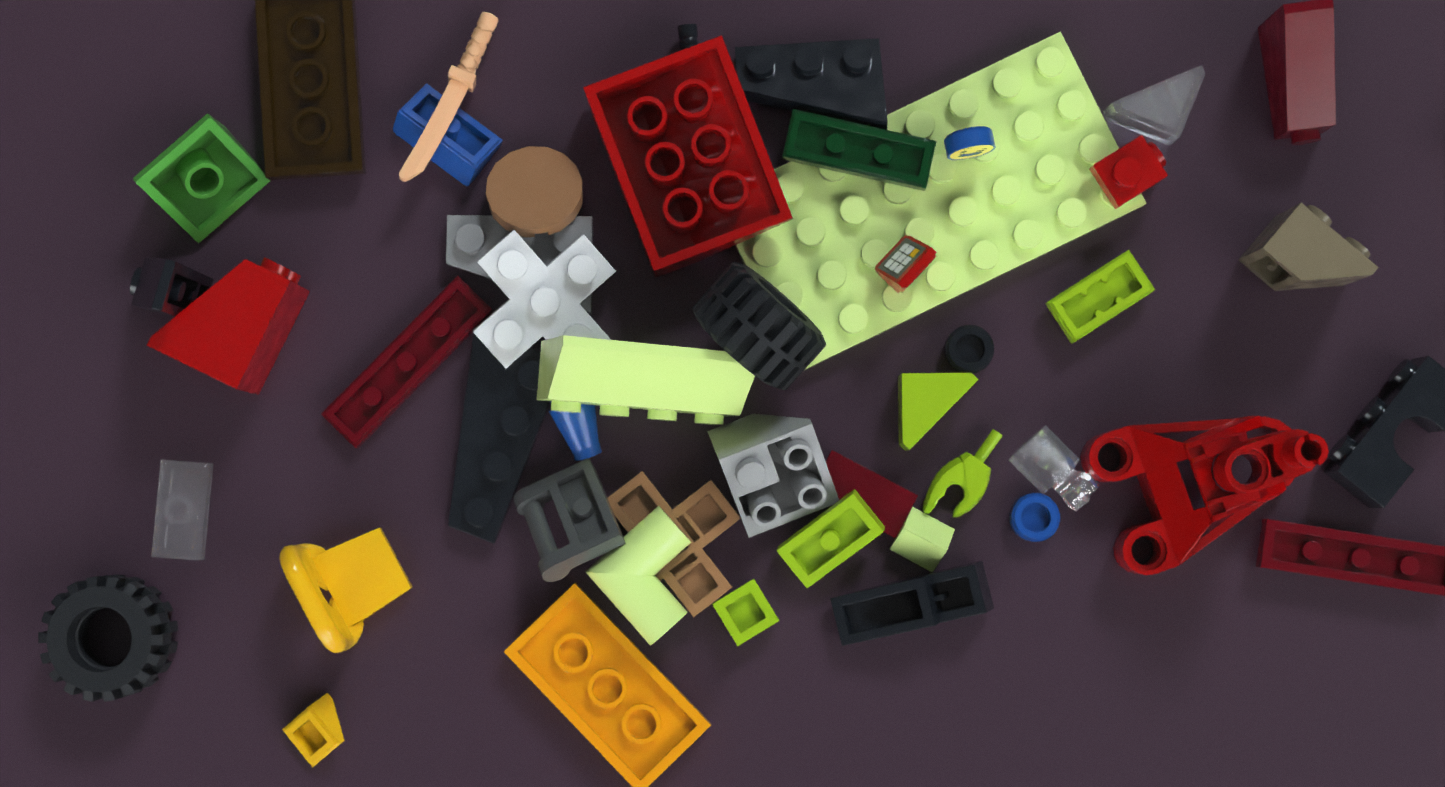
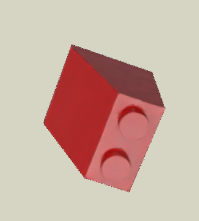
M264 257L260 266L245 259L150 337L146 346L237 390L259 395L310 291L298 285L301 275Z

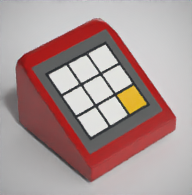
M906 235L875 266V271L897 293H903L935 259L937 252L925 243Z

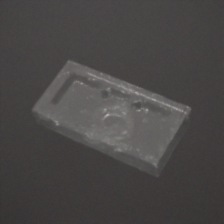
M160 460L151 557L198 561L205 559L213 463Z

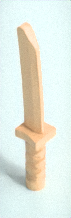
M488 12L481 13L477 26L472 32L471 40L468 41L465 48L466 51L463 52L460 59V64L457 67L451 65L448 72V85L423 133L399 172V179L406 182L424 172L452 123L467 91L473 93L477 76L475 75V70L478 68L482 60L481 57L486 51L487 43L489 44L492 33L499 22L495 15Z

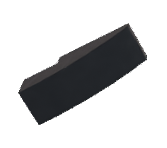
M983 561L910 577L830 598L842 646L932 627L939 623L984 614L994 609Z

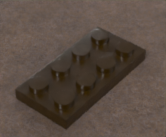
M255 0L265 177L268 180L366 174L355 0Z

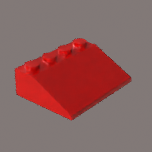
M722 35L583 87L589 108L655 278L701 261L793 219Z

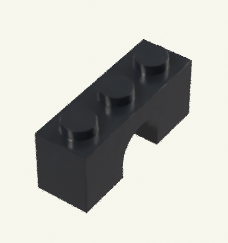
M1429 355L1415 358L1411 361L1409 359L1403 360L1390 374L1388 382L1392 385L1381 399L1379 397L1373 398L1360 412L1358 420L1362 423L1351 437L1344 435L1339 439L1328 454V458L1332 461L1323 472L1368 508H1385L1415 470L1398 456L1394 448V433L1399 424L1405 419H1409L1417 423L1428 433L1445 431V368Z

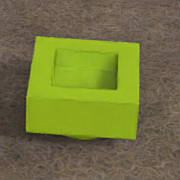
M754 578L712 603L737 646L779 622L778 617Z

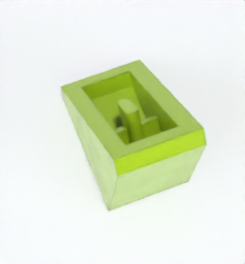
M901 373L898 376L899 445L905 451L910 450L979 379L972 373Z

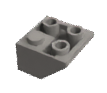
M751 414L707 431L749 538L834 505L839 501L810 419Z

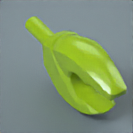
M992 429L974 456L965 452L945 464L931 481L923 502V512L929 514L935 508L938 500L945 496L947 488L953 484L959 485L962 488L963 497L953 510L952 517L958 518L972 510L983 498L990 481L991 468L984 464V462L1003 435Z

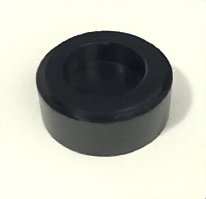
M964 325L955 329L948 336L944 345V355L948 364L955 371L974 374L990 364L994 355V343L990 334L983 328L976 325Z

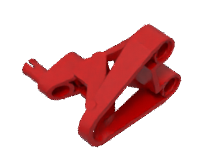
M1245 416L1233 419L1119 427L1096 435L1088 440L1082 449L1081 464L1088 476L1100 482L1121 481L1137 476L1152 519L1121 531L1115 539L1113 550L1119 566L1127 572L1153 575L1180 566L1268 500L1282 494L1295 477L1313 470L1316 464L1318 466L1323 464L1327 459L1329 450L1326 441L1317 434L1301 429H1291L1281 420L1274 418ZM1259 427L1273 432L1249 439L1246 432ZM1206 431L1183 442L1157 435ZM1105 444L1114 446L1120 456L1119 465L1111 472L1102 468L1098 461L1099 450ZM1217 454H1219V455H1218V457L1215 459V462H1214L1213 474H1214V478H1215L1216 482L1218 483V485H1219L1220 487H1218V486L1216 485V483L1214 482V480H1213V478H1212V473H1211L1212 462H1213L1214 458L1217 456ZM1238 456L1245 457L1250 462L1252 468L1251 477L1244 484L1239 483L1232 475V463ZM1189 460L1205 504L1204 507L1193 509L1177 462ZM1141 536L1146 537L1153 547L1151 558L1144 564H1139L1135 561L1131 550L1135 540Z

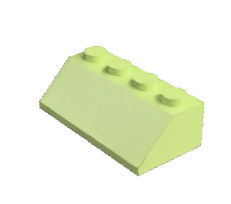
M562 335L541 341L537 400L551 401V411L581 413V404L600 406L599 415L629 417V409L632 408L648 410L647 419L677 421V413L695 414L694 423L724 425V417L741 415L755 376L726 351Z

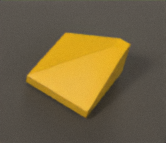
M328 693L309 705L282 729L312 768L345 741L334 701Z

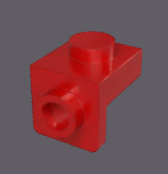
M1143 135L1135 138L1089 168L1114 209L1119 208L1168 176L1164 169L1166 160L1162 152L1153 142L1147 143Z

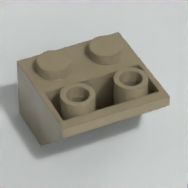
M1299 203L1276 215L1238 259L1274 291L1344 286L1373 275L1379 268L1368 259L1371 254L1364 245L1351 237L1344 239L1330 227L1332 221L1322 210L1313 205L1306 207L1303 203Z

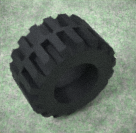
M732 262L692 307L699 324L717 344L754 376L774 388L787 390L826 346L824 337L818 327L776 287L744 264Z
M115 574L86 578L85 581H77L67 586V593L57 594L51 601L55 609L44 612L41 622L48 624V630L38 632V643H47L48 652L40 654L42 663H52L55 668L48 675L55 683L64 680L67 684L63 690L71 695L82 693V700L88 701L103 699L104 702L112 701L141 692L143 688L152 686L159 680L157 675L168 670L172 663L167 659L168 655L175 653L178 645L177 641H171V633L178 631L177 621L170 622L167 614L174 610L169 601L161 602L158 597L162 594L161 591L155 586L146 587L144 585L145 580L138 577H125V575ZM103 608H111L120 613L127 621L131 630L132 642L129 653L123 662L117 666H110L101 662L91 651L88 642L89 625L93 617Z

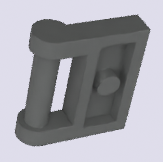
M586 458L522 488L513 497L518 513L525 516L540 556L538 567L543 580L547 582L561 580L570 573L572 568L626 544L590 458ZM551 500L554 501L570 542L569 545L560 549L557 548L543 511L545 503Z

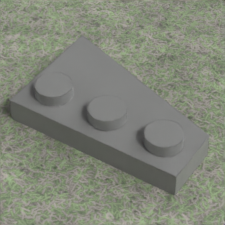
M447 215L446 264L492 280L477 261L510 232L506 231L493 219L492 215ZM576 216L575 220L560 232L551 235L545 232L535 234V237L521 238L547 266L582 234L593 244V217ZM593 292L580 303L589 314H592Z

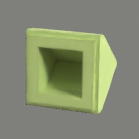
M912 507L889 550L933 572L946 554L955 529Z

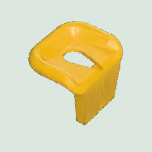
M382 528L372 530L328 550L315 544L303 543L285 546L280 552L279 560L296 598L319 640L332 653H340L353 647L362 635L364 619L370 617L413 588ZM319 587L330 592L332 597L329 600V604Z

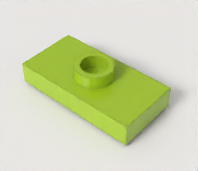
M1127 250L1045 304L1072 344L1155 291V288L1130 250Z

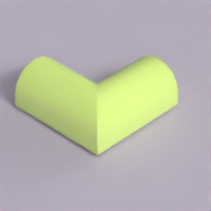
M657 506L623 537L626 544L605 553L585 571L650 646L687 614L686 609L655 576L691 543L660 506Z

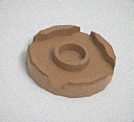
M527 146L509 152L495 163L487 177L486 199L493 219L506 231L511 232L515 230L521 237H535V234L545 232L551 235L560 232L575 220L583 204V180L576 164L564 153L549 147Z

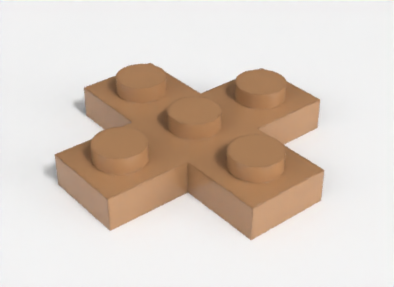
M643 471L608 497L615 517L627 532L631 531L657 506H660L691 541L684 550L655 576L660 581L662 579L666 581L693 618L732 588L731 584L703 548L741 518L712 480L674 509L670 507Z

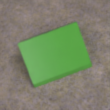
M208 113L133 178L135 183L198 243L271 181L265 177V171L227 128Z

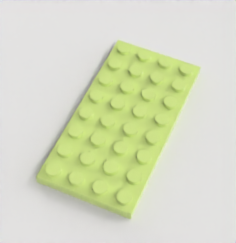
M1060 31L887 115V130L936 141L925 191L790 161L774 169L793 219L735 246L744 265L753 269L776 287L821 331L826 346L806 367L808 369L1127 215L1147 203L1141 193L1119 208L1114 209L1089 170L1091 166L1118 150L1119 147ZM976 126H985L992 129L996 146L993 151L982 156L964 160H950L947 158L944 139L947 135L961 129ZM907 235L932 247L937 253L935 254V259L903 293H897L876 273L875 266L902 237Z

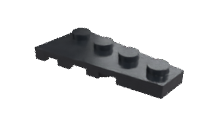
M473 334L448 526L493 544L498 539L550 406V401L537 400L540 364L539 351L529 348L509 367L505 368L481 340Z

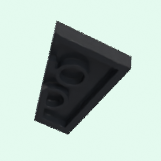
M879 38L735 47L736 73L747 101L790 111L804 108L826 113L827 117L840 120L849 118L870 123L872 127L887 130L888 120Z

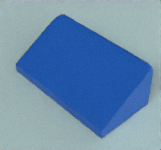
M426 83L397 112L392 128L393 132L414 148L435 111L442 94ZM459 108L431 161L463 185L469 186L501 146L503 140Z

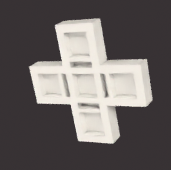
M512 230L477 261L480 267L509 299L477 326L473 333L505 368L509 367L541 337L547 340L566 335L611 340L580 303L612 276L616 270L584 234L578 237L547 266L515 230Z

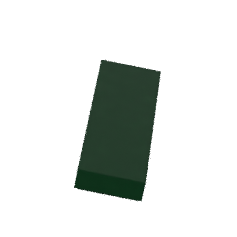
M793 109L782 159L925 191L936 141Z

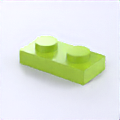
M854 489L781 543L777 548V552L804 586L809 588L882 534L885 526Z

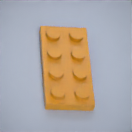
M574 583L504 651L632 787H648L711 726V723L577 583Z

